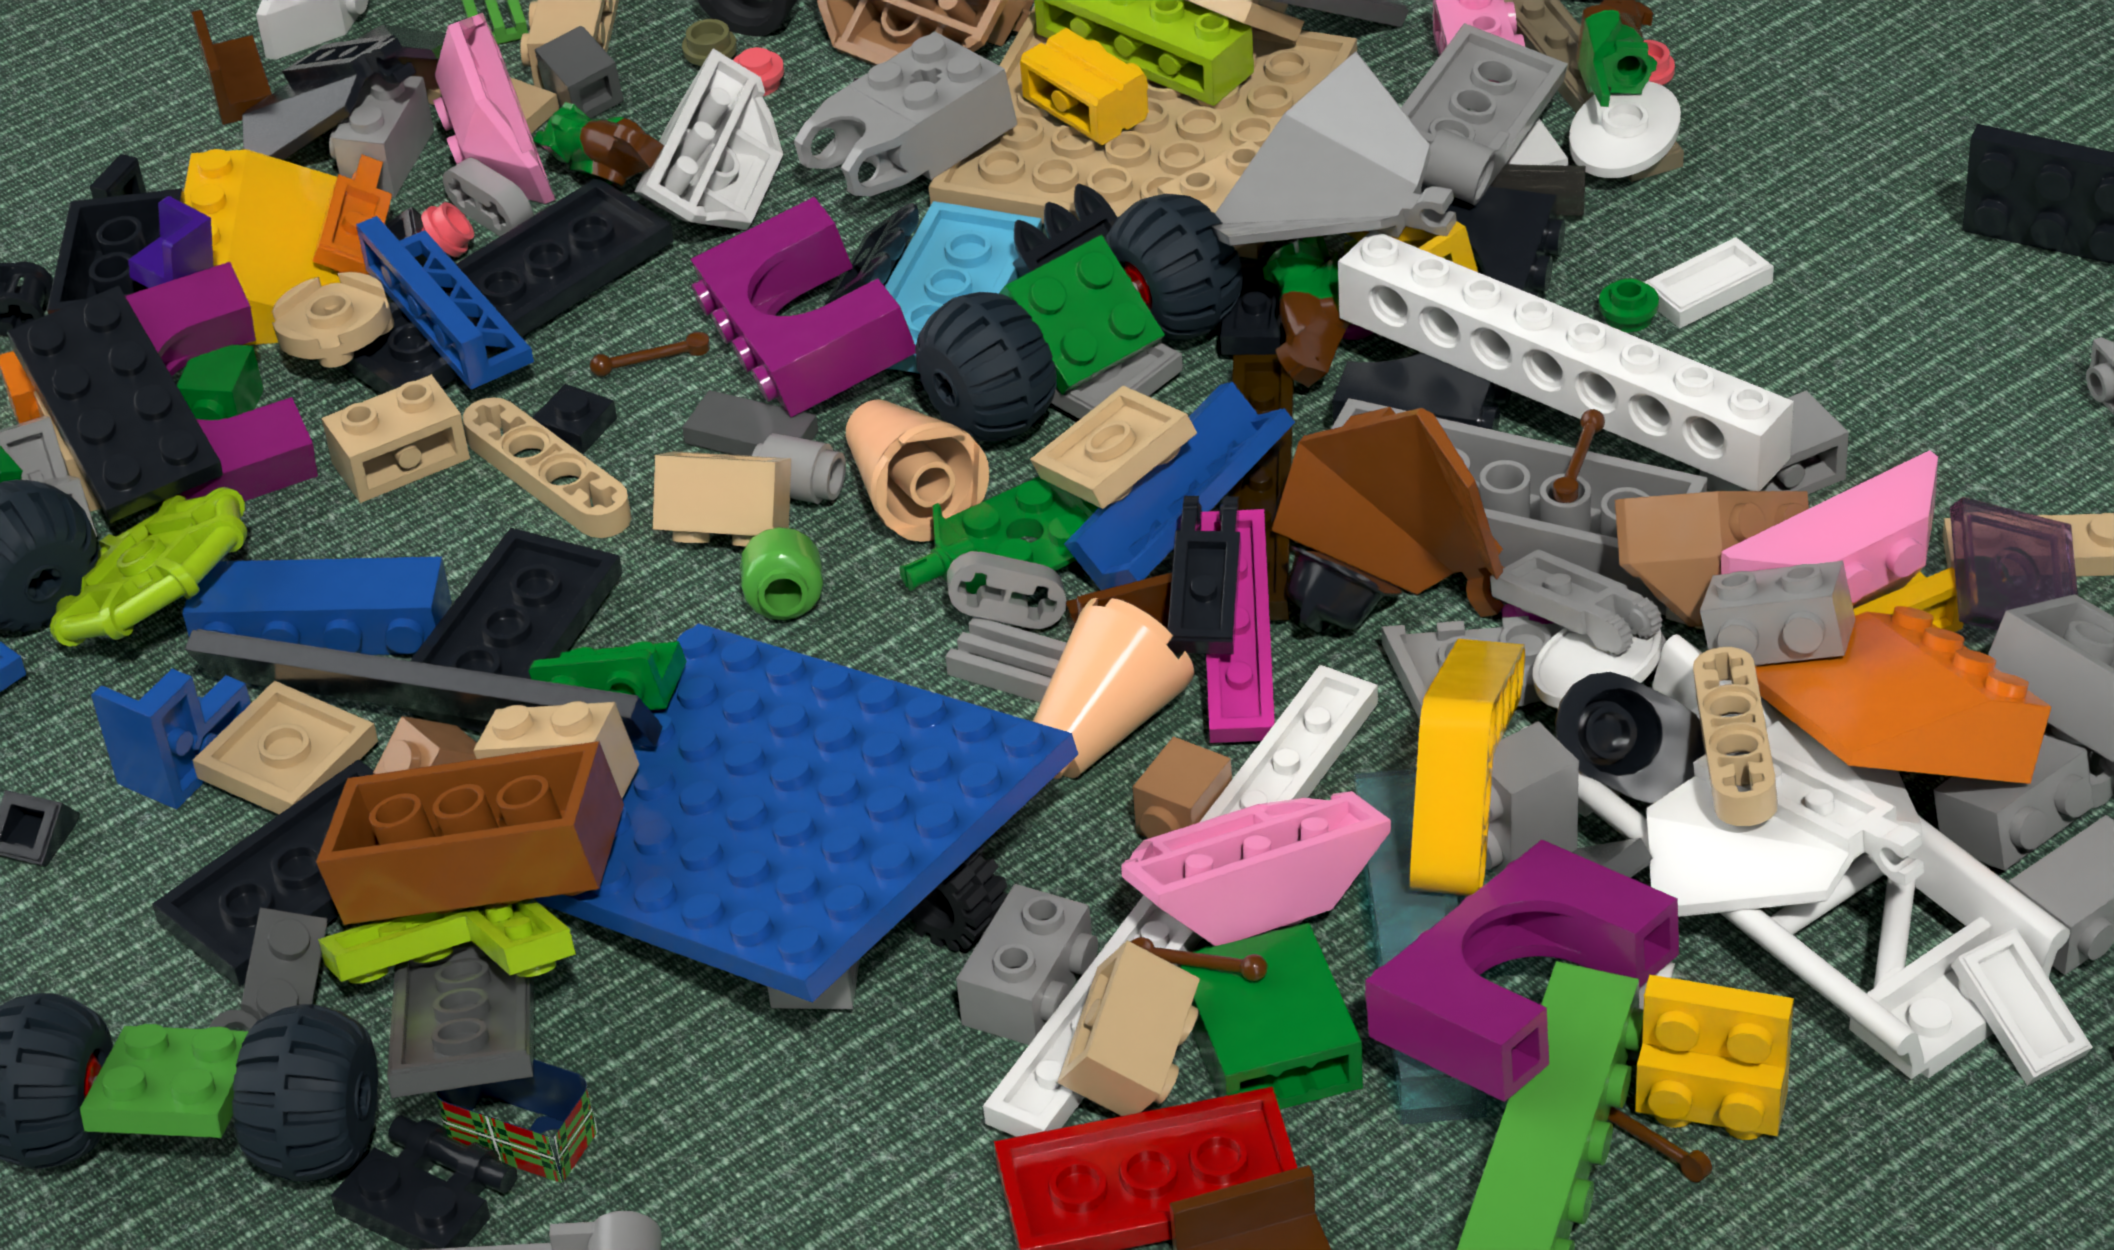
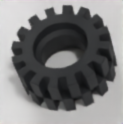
M982 845L902 919L905 922L910 918L916 924L913 931L921 937L927 932L931 934V943L940 948L945 943L949 950L958 951L961 947L964 950L969 948L986 931L1008 895L1003 892L1008 887L1005 877L994 875V872L999 868L993 858L985 860L980 853L985 849Z

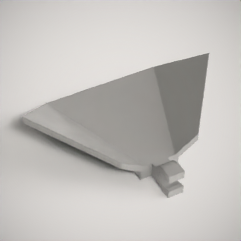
M1355 51L1284 113L1215 214L1223 224L1212 226L1214 235H1217L1219 241L1232 246L1350 232H1370L1371 230L1388 236L1399 237L1405 226L1422 229L1435 235L1448 236L1457 220L1456 212H1446L1454 199L1452 189L1431 186L1426 188L1423 193L1421 191L1431 156L1430 144Z

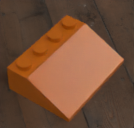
M1897 606L1894 608L1893 614L1864 612L1856 615L1845 656L1755 665L1760 696L1848 766L2031 784L2052 706L2028 690V681L1998 670L1995 667L1996 659L1963 645L1965 640L1963 636L1949 630L1940 629L1932 624L1934 617L1925 611Z

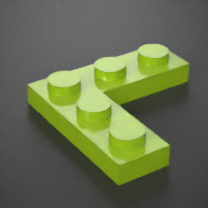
M534 898L521 900L510 905L497 903L461 908L445 914L432 912L397 917L386 921H375L318 939L324 965L341 982L348 980L350 983H366L377 980L388 973V967L412 959L417 963H427L443 959L453 952V946L469 941L475 943L509 975L516 974L519 977H533L547 973L556 967L557 960L576 955L570 928Z

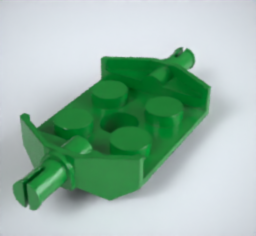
M1040 476L946 519L942 516L941 506L938 503L932 506L936 548L932 549L930 554L900 566V576L910 591L940 576L947 582V571L951 563L960 555L971 551L986 552L1037 563L1056 571L1077 561L1064 543L1099 507L1041 479ZM1034 537L1038 539L1029 543L1019 538ZM975 573L972 581L965 582L966 591L971 594H977L979 587L986 585L985 574Z

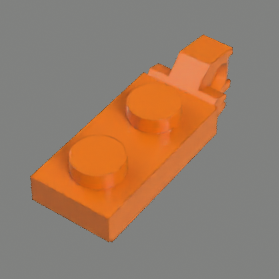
M361 154L358 167L352 178L338 174L328 201L313 262L327 266L339 273L357 272L370 275L365 267L356 224L378 216L385 224L392 194L376 188L383 164L382 161Z

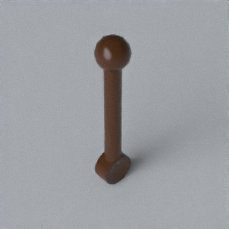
M694 332L687 336L686 341L610 358L605 354H598L590 360V370L598 377H605L615 368L686 352L694 356H701L710 350L709 336L703 332Z
M1589 409L1582 414L1580 423L1583 430L1565 476L1558 478L1553 483V497L1558 502L1571 503L1578 498L1579 484L1576 481L1594 434L1601 431L1605 425L1604 415L1596 409Z
M1139 937L1130 941L1172 964L1242 973L1245 979L1252 982L1261 980L1267 974V962L1262 956L1257 954H1251L1244 959L1158 948L1154 947L1153 942L1145 937Z
M1611 1107L1607 1120L1680 1164L1683 1174L1690 1181L1700 1182L1711 1174L1712 1164L1706 1154L1699 1150H1693L1688 1153L1617 1108Z

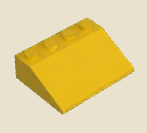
M213 149L201 153H191L184 188V204L211 217L213 265L215 267L227 262L231 263L250 304L256 340L243 345L278 343L272 322L275 323L272 311L275 303L282 295L298 284L317 277L320 279L321 286L340 283L339 272L312 261L330 194L337 176L248 149L230 151Z

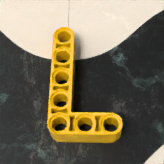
M1457 639L1424 696L1418 740L1410 862L1411 890L1469 896L1484 885L1493 758L1521 699L1525 668V644Z

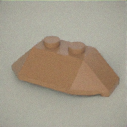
M817 0L833 47L838 52L875 66L888 61L912 46L917 39L930 35L934 31L975 52L985 45L1008 0Z
M1713 491L1615 500L1620 566L1631 576L1640 577L1653 595L1689 627H1702L1700 608L1712 576L1721 575V551L1808 510L1807 491Z

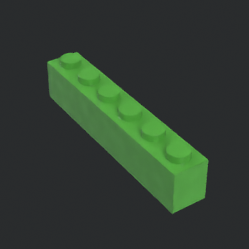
M1556 961L1541 1003L1542 1006L1547 1007L1549 1065L1508 1099L1457 1250H1575L1574 1240H1569L1573 1223L1585 1224L1589 1216L1594 1193V1182L1588 1180L1592 1165L1604 1166L1609 1154L1613 1124L1607 1122L1611 1107L1622 1109L1628 1095L1631 1066L1625 1064L1630 1050L1640 1052L1642 1047L1643 1009L1639 1008V979Z

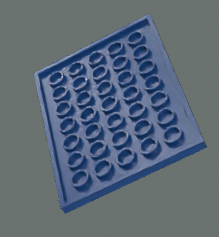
M698 623L693 628L683 632L677 639L680 642L687 662L667 708L650 710L663 726L656 747L632 744L640 765L622 798L624 806L600 888L574 896L561 894L534 899L538 903L813 1003L1078 755L1073 735L1070 732Z

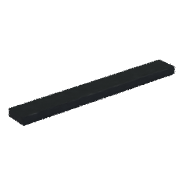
M202 629L192 630L184 649L216 679H222L227 675L244 683L267 687L274 681H277L300 692L490 721L496 709H504L513 705L540 707L564 705L575 701L585 702L586 704L615 702L631 743L656 747L663 727L638 695Z

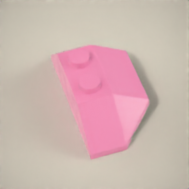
M480 13L449 25L435 71V78L442 97L433 100L444 129L448 131L454 128L455 135L448 137L447 142L456 164L466 158H474L515 183L528 200L543 204L556 200L500 48L484 14Z
M1929 450L1721 551V575L1738 571L1748 572L1801 564L1843 561L1853 609L1903 588L1926 565L1935 509L1938 456Z
M1352 791L1332 794L1331 800L1299 798L1256 804L1143 840L1134 850L1130 859L1125 860L1122 864V877L1163 911L1214 946H1219L1246 939L1281 926L1297 925L1305 918L1332 910L1391 832V820Z

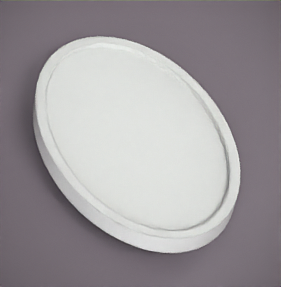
M1650 81L1642 89V94L1610 93L1609 107H1601L1596 96H1592L1576 113L1570 127L1569 148L1574 162L1583 171L1603 178L1626 177L1648 169L1669 152L1678 137L1681 111L1677 98L1666 87Z
M1565 627L1543 646L1535 659L1533 681L1538 697L1547 705L1558 708L1561 699L1572 684L1589 674L1613 672L1630 677L1639 683L1643 682L1654 670L1661 657L1663 648L1661 630L1647 638L1644 636L1639 637V634H1632L1634 638H1632L1633 644L1630 645L1631 648L1615 655V653L1610 654L1609 650L1605 652L1598 649L1587 633L1582 635L1572 632Z

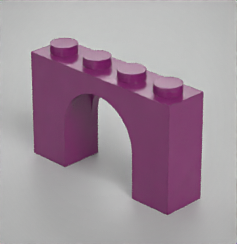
M815 197L690 259L699 279L698 282L691 285V288L706 316L711 314L721 337L726 344H732L744 370L747 373L752 371L753 377L766 401L769 402L777 398L790 418L916 354V346L901 307L879 279L816 310L792 316H775L784 305L797 296L853 268L835 222Z
M230 262L125 296L171 376L186 366L188 360L229 345H243L256 340L251 307ZM290 397L226 419H196L221 461L223 475L177 495H181L187 500L207 496L217 488L227 487L241 494L245 502L317 477L313 442L293 398Z
M1540 840L1517 860L1510 862L1503 871L1478 891L1466 897L1458 907L1433 927L1422 932L1413 943L1385 965L1377 968L1365 980L1369 1037L1505 1102L1549 1065L1547 1007L1481 977L1480 974L1495 965L1509 960L1544 956L1565 959L1590 969L1639 979L1640 988L1648 981L1649 974L1656 975L1679 955L1678 898L1545 840Z

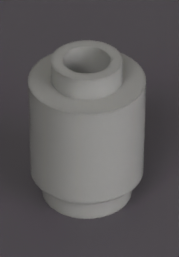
M772 433L766 438L764 443L757 444L752 456L791 458V499L818 504L823 499L835 500L842 489L846 473L845 456L842 452L833 451L832 446L828 443Z

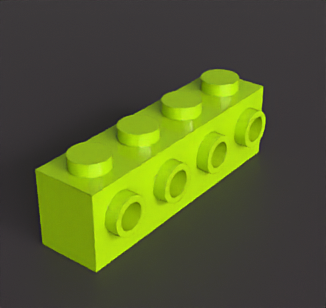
M1034 0L1037 34L1050 38L1061 30L1068 28L1088 41L1096 40L1104 47L1106 52L1126 64H1136L1144 72L1147 79L1212 106L1219 103L1254 73L1252 26L1187 0Z

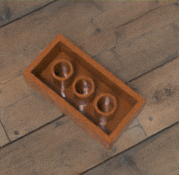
M600 741L347 778L316 863L344 925L368 921H386L397 917L432 912L445 914L461 908L497 903L510 905L525 899L561 894L574 896L600 888L624 803Z

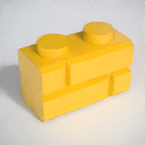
M1065 28L1048 38L1046 45L1039 43L1022 54L1020 70L1023 97L1102 146L1121 135L1123 128L1129 130L1144 121L1147 113H1149L1148 82L1144 72L1136 64H1126L1106 52L1104 47L1096 40L1088 41Z

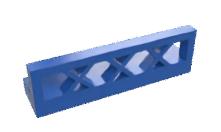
M378 216L356 224L367 272L382 283L384 291L471 390L534 362L531 347L425 230L399 241ZM423 254L427 258L424 267L414 257ZM441 287L454 288L450 297ZM467 316L480 317L476 327ZM485 346L506 347L508 350L488 359Z
M1233 382L1219 385L1189 416L1197 434L1180 447L1179 453L1169 462L1153 468L1133 484L1131 492L1126 497L1107 505L1104 509L1099 507L1064 545L1100 590L1145 579L1175 547L1176 530H1181L1184 496H1199L1202 512H1209L1295 423L1285 408L1258 415Z

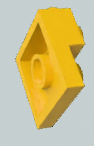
M1649 974L1644 993L1643 1037L1637 1062L1635 1112L1654 1115L1660 1124L1671 1128L1684 1127L1691 1122L1725 1127V1130L1731 1136L1741 1140L1756 1139L1762 1134L1778 1136L1788 1094L1794 998Z

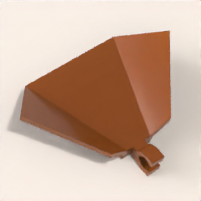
M1386 407L1350 416L1342 427L1304 435L1298 442L1271 531L1416 595L1453 573L1462 572L1468 579L1466 587L1468 600L1480 617L1497 615L1504 605L1500 600L1495 599L1490 592V576L1493 575L1497 580L1503 573V568L1505 567L1501 565L1498 556L1503 548L1492 536L1475 479L1433 413L1423 408H1418L1396 414L1391 407Z

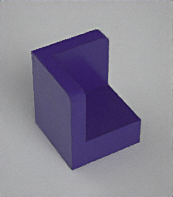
M167 196L158 203L160 237L128 259L130 278L148 288L214 267L211 217Z

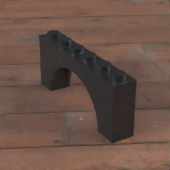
M1422 185V187H1421L1422 193L1424 192V190H1425L1426 188H1429V187H1427V186H1425V185ZM1490 186L1476 205L1454 197L1446 212H1456V220L1466 227L1478 273L1539 298L1538 291L1547 292L1553 267L1551 254L1560 255L1565 237V220L1556 219L1557 195ZM1424 353L1383 362L1347 361L1332 399L1333 425L1348 398L1405 411L1423 408L1433 413L1437 418L1498 431L1500 422V409L1498 405H1508L1512 390Z

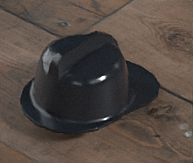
M1294 546L1290 548L1295 552V558L1286 586V594L1292 602L1301 608L1300 622L1316 632H1323L1332 625L1344 629H1356L1362 624L1382 597L1400 596L1402 594L1398 586L1326 554L1304 551Z
M1613 672L1589 674L1572 684L1559 703L1555 719L1557 740L1579 760V771L1587 777L1632 799L1654 804L1695 776L1693 762L1705 755L1701 724L1697 715L1679 701L1630 677Z

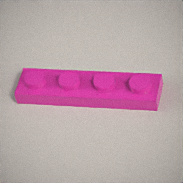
M1264 509L1239 510L1238 532H1240L1241 557L1234 654H1206L1210 743L1262 741L1275 724ZM1220 511L1202 512L1201 531H1221Z

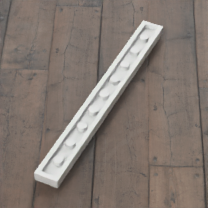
M1319 665L1200 822L1256 804L1308 798L1377 706L1378 685ZM1143 895L984 1103L985 1124L1016 1137L1062 1128L1084 1099V1096L1057 1083L1097 967L1127 940L1132 941L1139 937H1145L1153 942L1154 947L1193 952L1203 937L1163 911Z

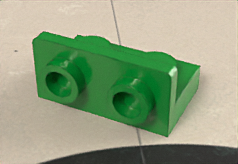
M641 641L629 646L593 649L590 647H580L569 652H562L559 658L534 660L529 669V675L532 680L638 695L649 710L667 708L687 661L679 641L654 644L648 641Z

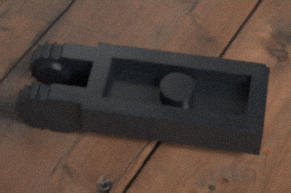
M1184 496L1181 530H1176L1168 622V631L1173 637L1168 642V647L1173 653H1184L1186 651V653L1234 654L1241 557L1240 532H1238L1239 497H1224L1223 504L1220 506L1221 531H1199V526L1202 523V505L1199 503V496Z

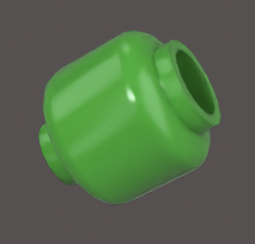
M777 527L768 529L753 537L743 550L740 563L741 586L745 600L756 613L768 619L785 621L799 618L814 607L821 596L823 574L818 548L807 535L791 528Z

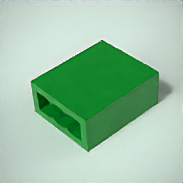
M1310 923L1282 930H1274L1266 934L1215 947H1206L1194 952L1244 959L1251 954L1260 955L1267 962L1268 969L1267 974L1259 981L1252 982L1247 980L1242 973L1177 964V967L1200 978L1192 1002V1006L1198 1008V1016L1192 1029V1034L1218 1097L1273 1087L1279 1109H1284L1363 1088L1362 1041Z

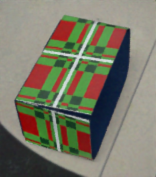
M535 1059L533 1063V1077L436 1091L442 1123L449 1137L468 1146L474 1142L483 1144L497 1151L500 1161L563 1183L598 1132L585 1079L578 1073ZM484 1095L547 1116L537 1118L532 1126L526 1129L473 1110ZM549 1130H558L553 1138L559 1166L557 1165L549 1136L541 1133Z

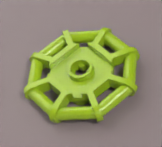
M227 487L217 488L207 496L187 500L181 495H176L165 500L157 513L115 537L108 534L99 541L101 549L98 551L96 566L82 577L81 593L78 596H65L57 603L56 614L52 617L50 623V632L57 642L69 647L83 643L86 638L106 635L114 640H119L129 636L133 632L135 624L182 596L187 599L195 596L200 592L198 584L227 553L240 549L247 537V528L241 521L245 510V502L242 495Z

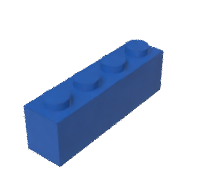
M442 557L219 561L198 584L200 592L191 599L186 598L182 614L189 637L192 630L202 629L367 655L416 654L449 610L452 600Z

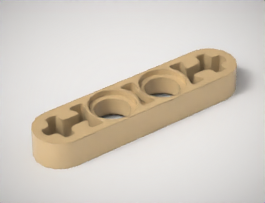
M491 397L478 400L466 408L463 414V424L468 446L579 531L590 537L606 538L621 533L629 526L632 518L627 489L623 484L513 403L503 398ZM500 428L503 429V435H502V436H501ZM527 449L542 450L539 454L531 457L520 458L514 456L516 453ZM576 476L579 478L570 484H551L553 480L560 477ZM591 497H592V502H593V505H594L593 507H591V502H590V498H591Z
M1735 647L1710 649L1700 654L1694 660L1693 673L1715 813L1723 822L1735 826L1761 824L1772 818L1777 812L1778 800L1774 766L1754 660L1751 654L1743 649ZM1731 680L1732 684L1720 686L1719 681ZM1728 714H1742L1733 717H1721ZM1736 752H1748V753H1749V754H1744V755H1740V756H1728V754H1732V753H1736ZM1750 784V791H1738L1737 786Z

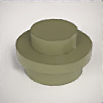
M704 19L693 23L687 28L686 37L682 42L685 59L702 67L713 48L728 58H732L736 53L737 43L735 35L729 31L726 23L717 19Z

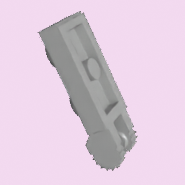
M1539 549L1503 568V573L1497 580L1493 575L1490 576L1493 597L1519 607L1525 612L1533 613L1566 627L1572 632L1582 635L1587 633L1598 649L1605 652L1609 650L1610 654L1615 653L1617 655L1631 648L1630 645L1633 644L1632 638H1634L1632 634H1639V637L1644 636L1647 638L1660 631L1659 628L1662 627L1661 621L1663 619L1660 616L1661 612L1658 611V606H1655L1653 601L1648 600V597L1643 598L1641 594L1627 589L1625 584Z

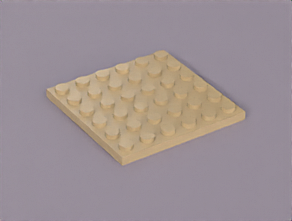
M1034 5L999 65L1006 72L1018 125L933 178L929 185L930 204L933 201L1042 218V223L1044 224L1045 204L1052 202L1067 209L1078 220L1074 207V190L1077 184H1082L1102 195L1116 216L1119 217L1135 202L1158 195L1157 187L1236 146L1251 140L1261 148L1284 113L1355 51L1357 52V38L1301 30L1297 42L1252 27L1254 73L1219 103L1212 106L1147 79L1149 113H1147L1146 119L1129 130L1123 128L1121 135L1102 146L1023 97L1020 70L1022 54L1039 43L1046 45L1048 39L1037 34ZM1265 242L1245 244L1236 249L1239 257L1257 259Z

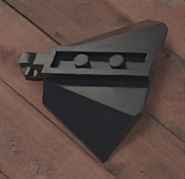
M381 25L357 40L322 45L282 71L288 81L287 85L242 114L243 148L277 159H286L349 117L364 81L369 76L379 73L386 82L399 84L416 73V70L411 62L403 65L397 58L439 59L446 33Z

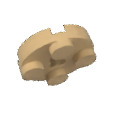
M345 272L338 273L340 283L321 286L320 279L317 277L293 287L278 299L272 311L275 323L272 322L280 349L294 357L319 359L323 367L333 368L347 364L353 359L354 351L370 344L380 335L389 332L394 326V320L382 283L370 275Z

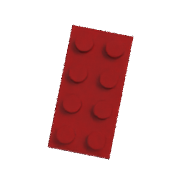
M1273 1087L994 1141L996 1163L1018 1250H1121L1171 1240L1170 1203L1298 1168Z

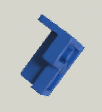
M171 669L139 701L105 686H100L91 694L117 784L176 810L205 782L197 778L192 760L251 704L246 683L225 675L202 698L197 696L193 678L175 669Z

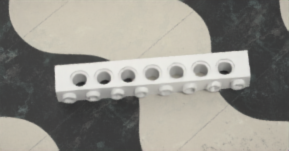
M1371 230L1338 261L1339 315L1343 320L1581 419L1585 411L1596 409L1604 415L1605 425L1603 429L1750 491H1761L1790 459L1794 401L1375 230Z

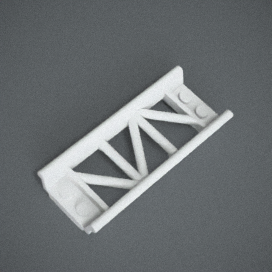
M1673 635L1662 648L1652 689L1679 701L1699 718L1693 664L1694 660L1702 652L1680 635ZM1731 680L1719 681L1720 686L1732 684ZM1761 697L1766 728H1768L1785 715ZM1728 714L1721 717H1733L1742 714ZM1579 771L1578 812L1584 817L1594 812L1628 840L1641 838L1649 851L1647 819L1619 797L1622 793L1587 777ZM1920 816L1918 817L1922 824L1923 845L1909 854L1908 857L1924 861V873L1906 886L1889 877L1887 879L1874 988L1868 993L1861 990L1793 934L1883 876L1884 873L1878 868L1873 856L1864 852L1856 857L1826 902L1787 905L1772 916H1768L1760 908L1720 913L1849 1016V1030L1910 1079H1913L1920 1073L1929 1079L1994 1034L1951 967L1958 956L2016 928L2049 978L2056 953L2067 942L2070 935V930ZM1916 887L1963 923L1965 927L1905 967L1914 890Z

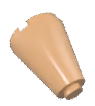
M885 400L868 401L859 406L850 416L846 425V440L877 516L888 528L895 531L898 535L911 541H933L935 536L932 505L938 503L941 506L942 516L946 519L983 501L989 483L988 460L975 439L964 429Z
M1098 598L1088 601L1079 614L1033 722L1072 733L1078 755L1054 779H1060L1062 776L1068 778L1078 777L1184 691L1193 679L1194 667L1186 651L1178 659L1167 646L1173 635L1149 614L1122 600L1111 598L1105 607L1098 606Z

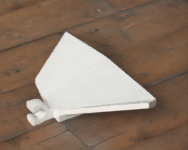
M1786 716L1767 728L1778 800L1777 812L1769 820L1752 826H1735L1727 824L1718 818L1714 809L1706 755L1693 762L1695 775L1693 778L1647 808L1649 852L1653 857L1650 860L1651 887L1678 898V917L1826 902L1853 860L1864 852L1873 856L1878 868L1884 875L1904 886L1924 873V861L1908 857L1909 854L1923 845L1922 824L1897 770L1848 766ZM1736 752V753L1728 754V756H1740V755L1749 754V753H1748V752ZM1750 784L1737 786L1738 791H1750Z

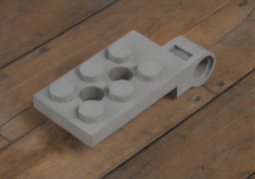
M1464 23L1401 107L1430 144L1431 156L1422 185L1452 189L1453 197L1476 205L1564 82L1568 64ZM1467 109H1473L1478 112L1469 111Z

